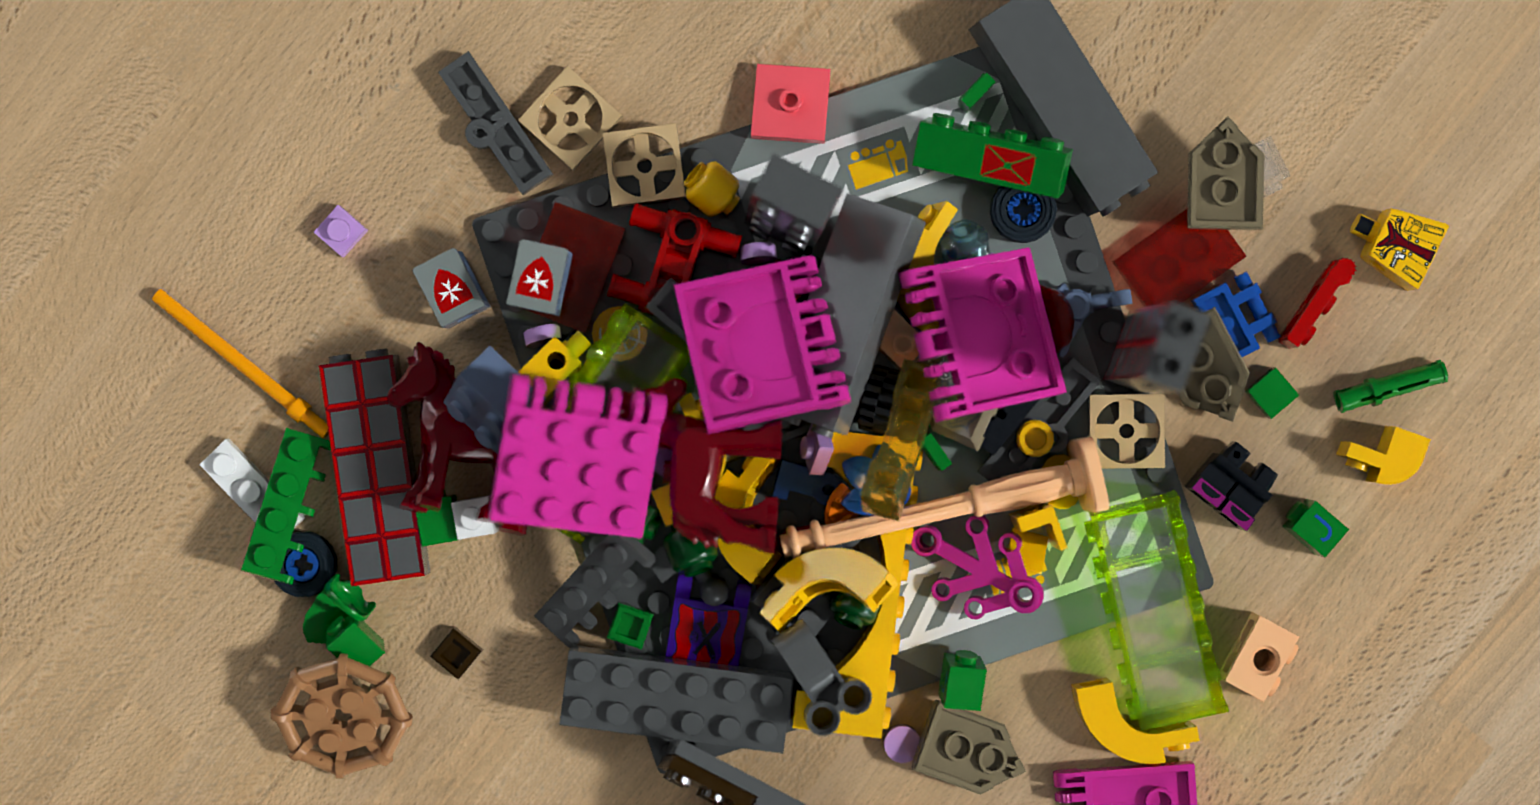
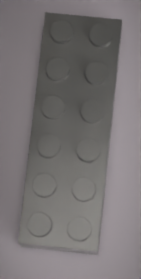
M572 645L568 654L559 725L783 753L793 675L789 672Z

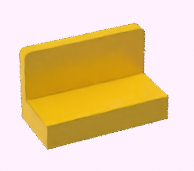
M1043 503L1009 513L1013 527L1018 531L1025 532L1044 525L1051 546L1059 551L1068 549L1052 505Z

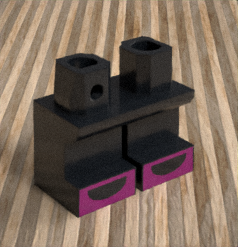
M1232 441L1220 454L1212 453L1184 487L1207 505L1214 507L1213 509L1236 528L1248 531L1256 520L1254 519L1255 515L1263 504L1268 502L1273 496L1268 491L1278 474L1261 462L1258 463L1249 476L1239 468L1251 453L1238 442Z

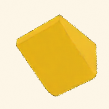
M1012 527L1011 532L1017 533L1022 539L1020 553L1026 571L1042 574L1048 536L1028 531L1020 532ZM1010 537L1007 549L1014 550L1017 544ZM1005 555L1003 563L1009 566Z

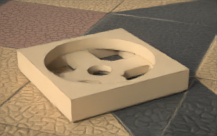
M567 66L518 121L574 171L602 141L603 133L610 132L623 116ZM563 87H578L584 91V94L574 105H566L555 95ZM595 103L601 107L602 125L598 133L586 123L585 116ZM544 106L556 115L557 121L546 136L541 132L539 126V111ZM568 112H574L578 116V121L573 126H568L564 123V116ZM567 134H577L587 143L585 147L576 150L560 149L557 146Z
M676 123L603 133L613 208L635 205V203L646 204L686 198ZM658 136L665 140L671 146L673 155L656 157L650 152L649 137ZM634 139L636 155L633 156L632 160L615 162L614 154L620 144L625 140ZM648 159L652 163V168L648 173H642L638 170L637 166L640 160ZM675 170V176L670 185L661 193L656 194L654 178L659 172ZM634 176L639 180L641 196H634L624 191L618 185L617 178Z
M1163 393L1090 394L1089 436L1095 441L1102 469L1165 468V396ZM1134 401H1140L1147 405L1155 414L1156 423H1139L1134 418ZM1119 402V418L1113 424H1097V418L1101 411L1109 404ZM1123 424L1132 425L1134 433L1131 437L1123 438L1120 435L1119 429ZM1139 438H1156V446L1153 451L1142 460H1134V443ZM1097 439H1114L1119 443V460H1111L1105 456L1097 445Z

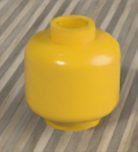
M716 161L707 164L700 162L684 181V186L687 187L685 192L687 200L706 216L713 217L721 212L727 215L740 200V197L736 194L739 189L738 179Z

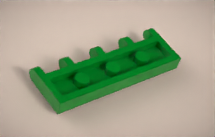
M286 428L241 571L285 584H293L294 577L288 574H281L280 572L287 549L300 553L303 552L304 545L290 540L298 514L314 517L315 509L302 506L309 479L320 482L325 481L326 474L313 470L319 447L331 450L330 440Z

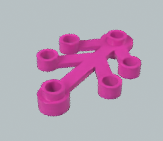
M972 515L965 524L967 533L973 538L979 560L942 540L940 531L934 526L924 525L914 531L911 546L915 553L925 557L935 553L971 573L970 575L952 580L947 577L939 578L934 582L931 589L935 599L947 601L955 594L988 585H993L1004 591V593L985 599L978 595L970 597L964 604V612L967 617L974 620L982 618L985 613L1007 607H1012L1015 611L1026 614L1036 611L1041 606L1044 600V590L1038 580L1027 576L1020 553L1022 539L1017 533L1006 532L998 541L999 550L1007 557L1011 578L998 570L987 534L990 525L989 520L984 515L982 517ZM978 519L982 521L984 525L983 531H974L971 527L972 520ZM924 533H929L933 536L934 544L932 546H927L923 543L922 536ZM1007 537L1013 538L1017 544L1016 549H1007L1004 546V539ZM944 583L948 585L950 589L949 594L941 595L937 589L938 584ZM1021 588L1031 590L1032 598L1030 600H1024L1020 597L1019 591ZM973 601L979 602L982 606V612L978 614L973 613L970 609V603Z

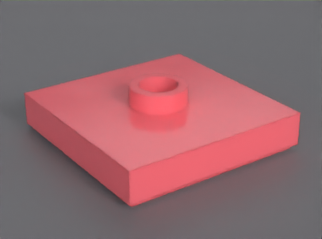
M757 64L751 139L825 144L831 69Z

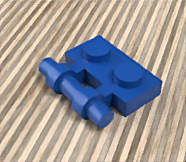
M1247 271L1234 277L1240 289L1237 293L1232 294L1227 283H1223L1191 300L1195 310L1201 312L1213 307L1216 308L1241 357L1260 349L1254 334L1262 331L1267 343L1281 337L1275 326L1277 320L1273 312L1268 313L1259 295L1262 291L1257 283L1253 284ZM1244 302L1247 303L1255 318L1249 324L1238 306Z

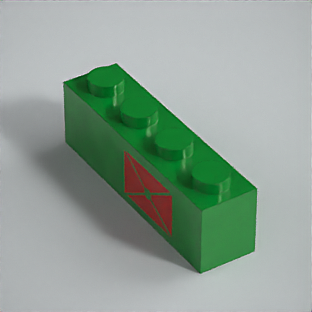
M933 113L932 118L928 117L920 122L912 166L1053 198H1059L1064 193L1073 149L1064 147V141L1050 137H1042L1041 142L1027 139L1028 134L1026 132L1014 129H1006L1005 134L990 131L991 125L987 123L969 121L968 125L954 123L955 117L940 113Z

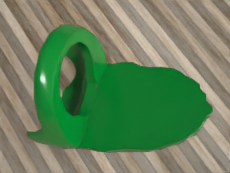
M336 574L325 584L324 590L316 596L312 606L305 614L303 634L308 643L324 644L328 634L326 630L335 619L340 616L345 618L349 615L353 619L362 622L369 617L376 607V603L374 601L366 602L363 598L362 589L359 586L351 587L350 580H340V574Z

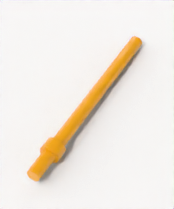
M159 289L153 295L152 301L286 408V414L297 423L302 421L323 439L329 434L327 423L311 410L312 406L303 398L294 397L164 290Z

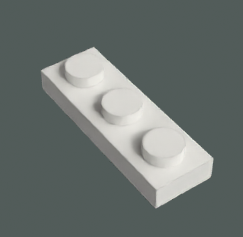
M225 439L199 465L256 523L269 479L230 439ZM298 514L294 529L305 519L304 515Z

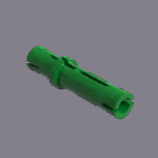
M1436 360L1435 362L1376 379L1372 376L1364 379V383L1335 390L1333 393L1334 402L1340 413L1369 404L1373 407L1382 404L1383 400L1440 383L1448 382V372L1444 362Z

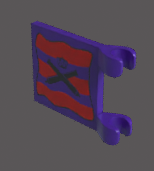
M679 573L665 657L739 666L752 584L745 579H739L737 581L734 604L723 603L719 606H710L703 602L702 599L690 597L693 577H685L684 573Z

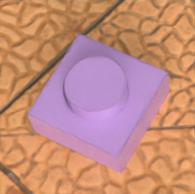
M337 205L314 233L341 257H345L368 229L342 206Z
M811 423L807 436H804L801 440L800 455L802 459H805L810 475H824L834 446L831 438L810 431L813 425Z

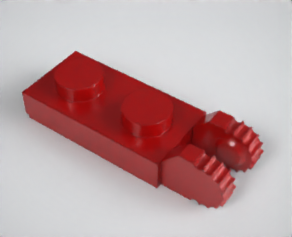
M1343 257L1328 264V267L1324 269L1281 333V337L1278 338L1279 343L1291 349L1299 347L1300 344L1305 346L1311 340L1317 329L1313 326L1320 314L1326 315L1337 300L1334 293L1338 287L1349 284L1352 280V275H1355L1354 273L1357 271L1355 267L1357 266H1355V262L1352 259Z

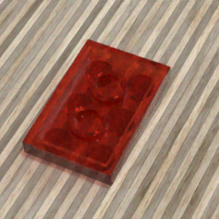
M555 202L540 243L566 248L573 254L560 316L528 309L524 310L586 333L626 229Z
M1186 208L1113 260L1112 263L1142 305L1148 307L1170 301L1181 304L1247 256L1228 230L1187 228Z

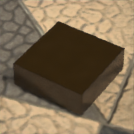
M454 627L430 657L459 680L483 649Z

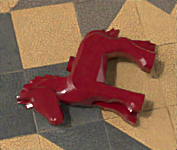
M417 342L413 350V356L406 358L409 367L405 370L397 384L387 393V402L392 407L401 408L409 403L421 401L422 457L419 462L417 481L412 489L407 491L399 508L425 514L428 509L440 511L449 460L490 464L495 473L498 454L491 448H486L480 444L475 437V432L464 422L454 419L448 412L447 406L443 403L457 379L455 378V367L450 365L449 359H444L441 352L433 351L431 347H425L421 342ZM491 497L484 506L478 509L475 520L500 524L499 531L518 536L526 535L527 525L490 521L488 515Z
M672 378L662 385L641 391L645 394V406L641 421L644 420L649 393L667 396L665 419L661 426L658 449L672 451L671 461L665 460L663 483H670V506L675 529L694 544L700 541L705 548L710 546L717 548V540L720 538L726 544H742L766 554H774L778 497H766L757 505L738 509L720 503L715 498V493L720 479L724 455L781 459L782 421L767 423L753 430L729 429L708 434L704 420L673 413L677 404L687 395V384L684 380ZM636 386L632 388L631 393L623 391L621 394L622 403L618 415L619 418H629L633 393L641 391ZM749 525H765L760 528L748 527Z

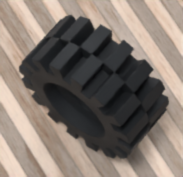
M878 364L874 366L869 376V383L865 388V395L862 398V406L859 412L860 417L858 419L859 429L887 437L890 435L894 428V422L897 420V413L901 407L900 403L903 399V390L906 385V372Z

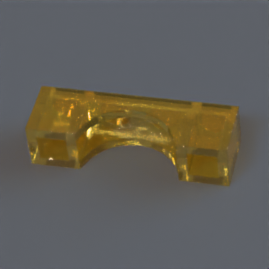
M907 359L903 361L893 392L892 407L886 432L876 458L871 460L860 494L862 512L896 521L900 520L933 415L932 407L937 402V400H930L929 392L941 387V376L934 378H925L923 369L931 365Z

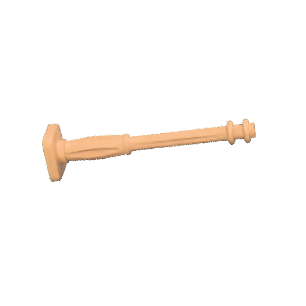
M1091 436L1069 440L1067 452L1070 460L1064 461V465L1027 470L979 485L972 484L967 492L827 525L820 526L817 520H812L809 529L796 531L793 525H789L786 528V534L779 535L784 557L792 556L795 559L802 555V553L966 514L974 513L976 517H982L985 514L1023 509L1070 494L1073 497L1078 496L1081 508L1086 512L1097 513L1109 510V498L1095 441Z

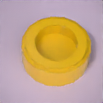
M1029 420L1023 423L1016 433V444L1019 450L1031 457H1040L1047 454L1054 443V434L1051 427L1040 420Z

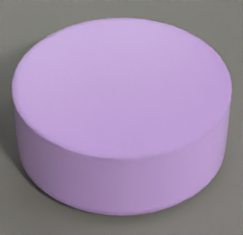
M771 242L749 243L739 249L742 264L760 265L771 263L778 259L776 245Z
M557 324L532 327L523 333L526 347L545 346L553 337H556L559 341L562 340L560 326Z
M895 725L884 736L885 752L895 762H910L914 758L920 737L916 730L909 725Z

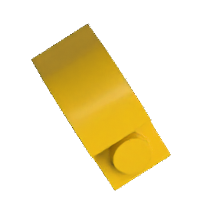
M1385 426L1376 451L1353 442L1341 441L1336 455L1346 458L1345 465L1356 470L1367 472L1368 467H1370L1365 480L1367 482L1385 485L1398 484L1406 481L1418 471L1431 439L1399 427Z

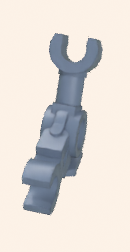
M1065 283L1059 285L1050 300L1051 310L1055 309L1058 302L1061 303L1060 312L1056 313L1050 323L1051 326L1056 328L1052 332L1053 339H1059L1063 344L1059 356L1064 357L1068 353L1070 346L1068 341L1069 335L1075 337L1084 319L1090 313H1094V310L1133 304L1131 290L1125 289L1091 295V292L1087 293L1081 289L1069 291Z

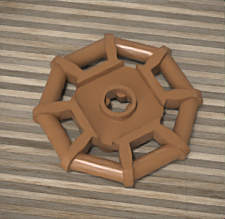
M341 653L338 658L305 668L295 667L289 672L290 679L277 705L271 708V720L275 721L290 751L288 754L289 758L294 762L300 760L330 772L336 776V779H344V776L380 764L387 766L393 761V753L406 729L412 725L413 716L407 712L395 684L396 677L391 672L384 673L348 658V654ZM337 674L336 679L323 683L316 681L317 679ZM348 674L369 682L371 685L363 684L362 687L353 684L354 680L348 678ZM301 690L310 694L304 706L294 704ZM379 694L384 695L389 706L388 710H382L376 696ZM337 709H341L344 714L350 713L352 715L346 721L335 718ZM293 720H302L308 734L300 739ZM380 724L391 726L383 742L376 737ZM318 744L325 752H337L336 759L311 748ZM364 746L370 751L369 753L346 759L347 751Z

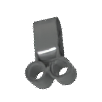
M802 618L771 639L811 700L804 710V720L814 734L819 736L832 734L840 724L839 712L842 710L850 714H860L869 708L872 701L870 688L861 679L856 677L842 679ZM859 686L862 688L863 698L858 704L848 705L844 702L843 695L848 687ZM826 707L831 710L832 718L827 725L816 726L812 723V714L817 708Z

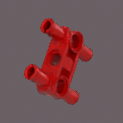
M635 203L629 225L661 234L662 243L650 281H646V284L613 274L607 296L639 305L638 309L641 312L656 316L646 308V305L671 277L679 284L690 282L700 250L703 251L704 248L736 258L743 235H736L711 227V222H708L709 220L691 213L675 209L668 210L666 213ZM682 221H691L696 225V234L689 240H681L675 233L677 225Z

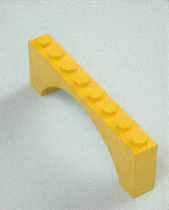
M834 432L831 438L834 450L827 467H831L852 490L854 487L844 474L842 462L855 456H864L872 459L875 448L878 445H883L897 454L901 461V474L910 483L911 495L904 506L917 504L918 486L913 485L914 471H920L923 458V449L917 448V440L848 432L846 436ZM888 484L885 489L889 495L896 496L899 494L897 485ZM883 507L882 509H880V510H879L878 512H876V513L883 512V511H887V510H891V509H886V508ZM914 527L876 535L880 548L881 565L892 574L898 586L881 604L875 622L867 626L857 644L835 666L842 679L848 677L861 679L870 688L872 701L869 708L863 713L850 714L844 710L839 712L840 724L833 733L882 739L883 729H889L891 707H886L887 692H893L895 685V670H890L892 655H898L900 645V633H895L896 618H902L905 604L904 596H899L901 581H907L909 572V559H904L905 544L911 545ZM794 686L790 725L792 728L810 730L804 720V710L811 700L802 687ZM859 686L848 687L843 695L844 702L848 705L858 704L863 698V691ZM826 707L817 708L812 714V723L816 726L827 725L832 718L831 710Z

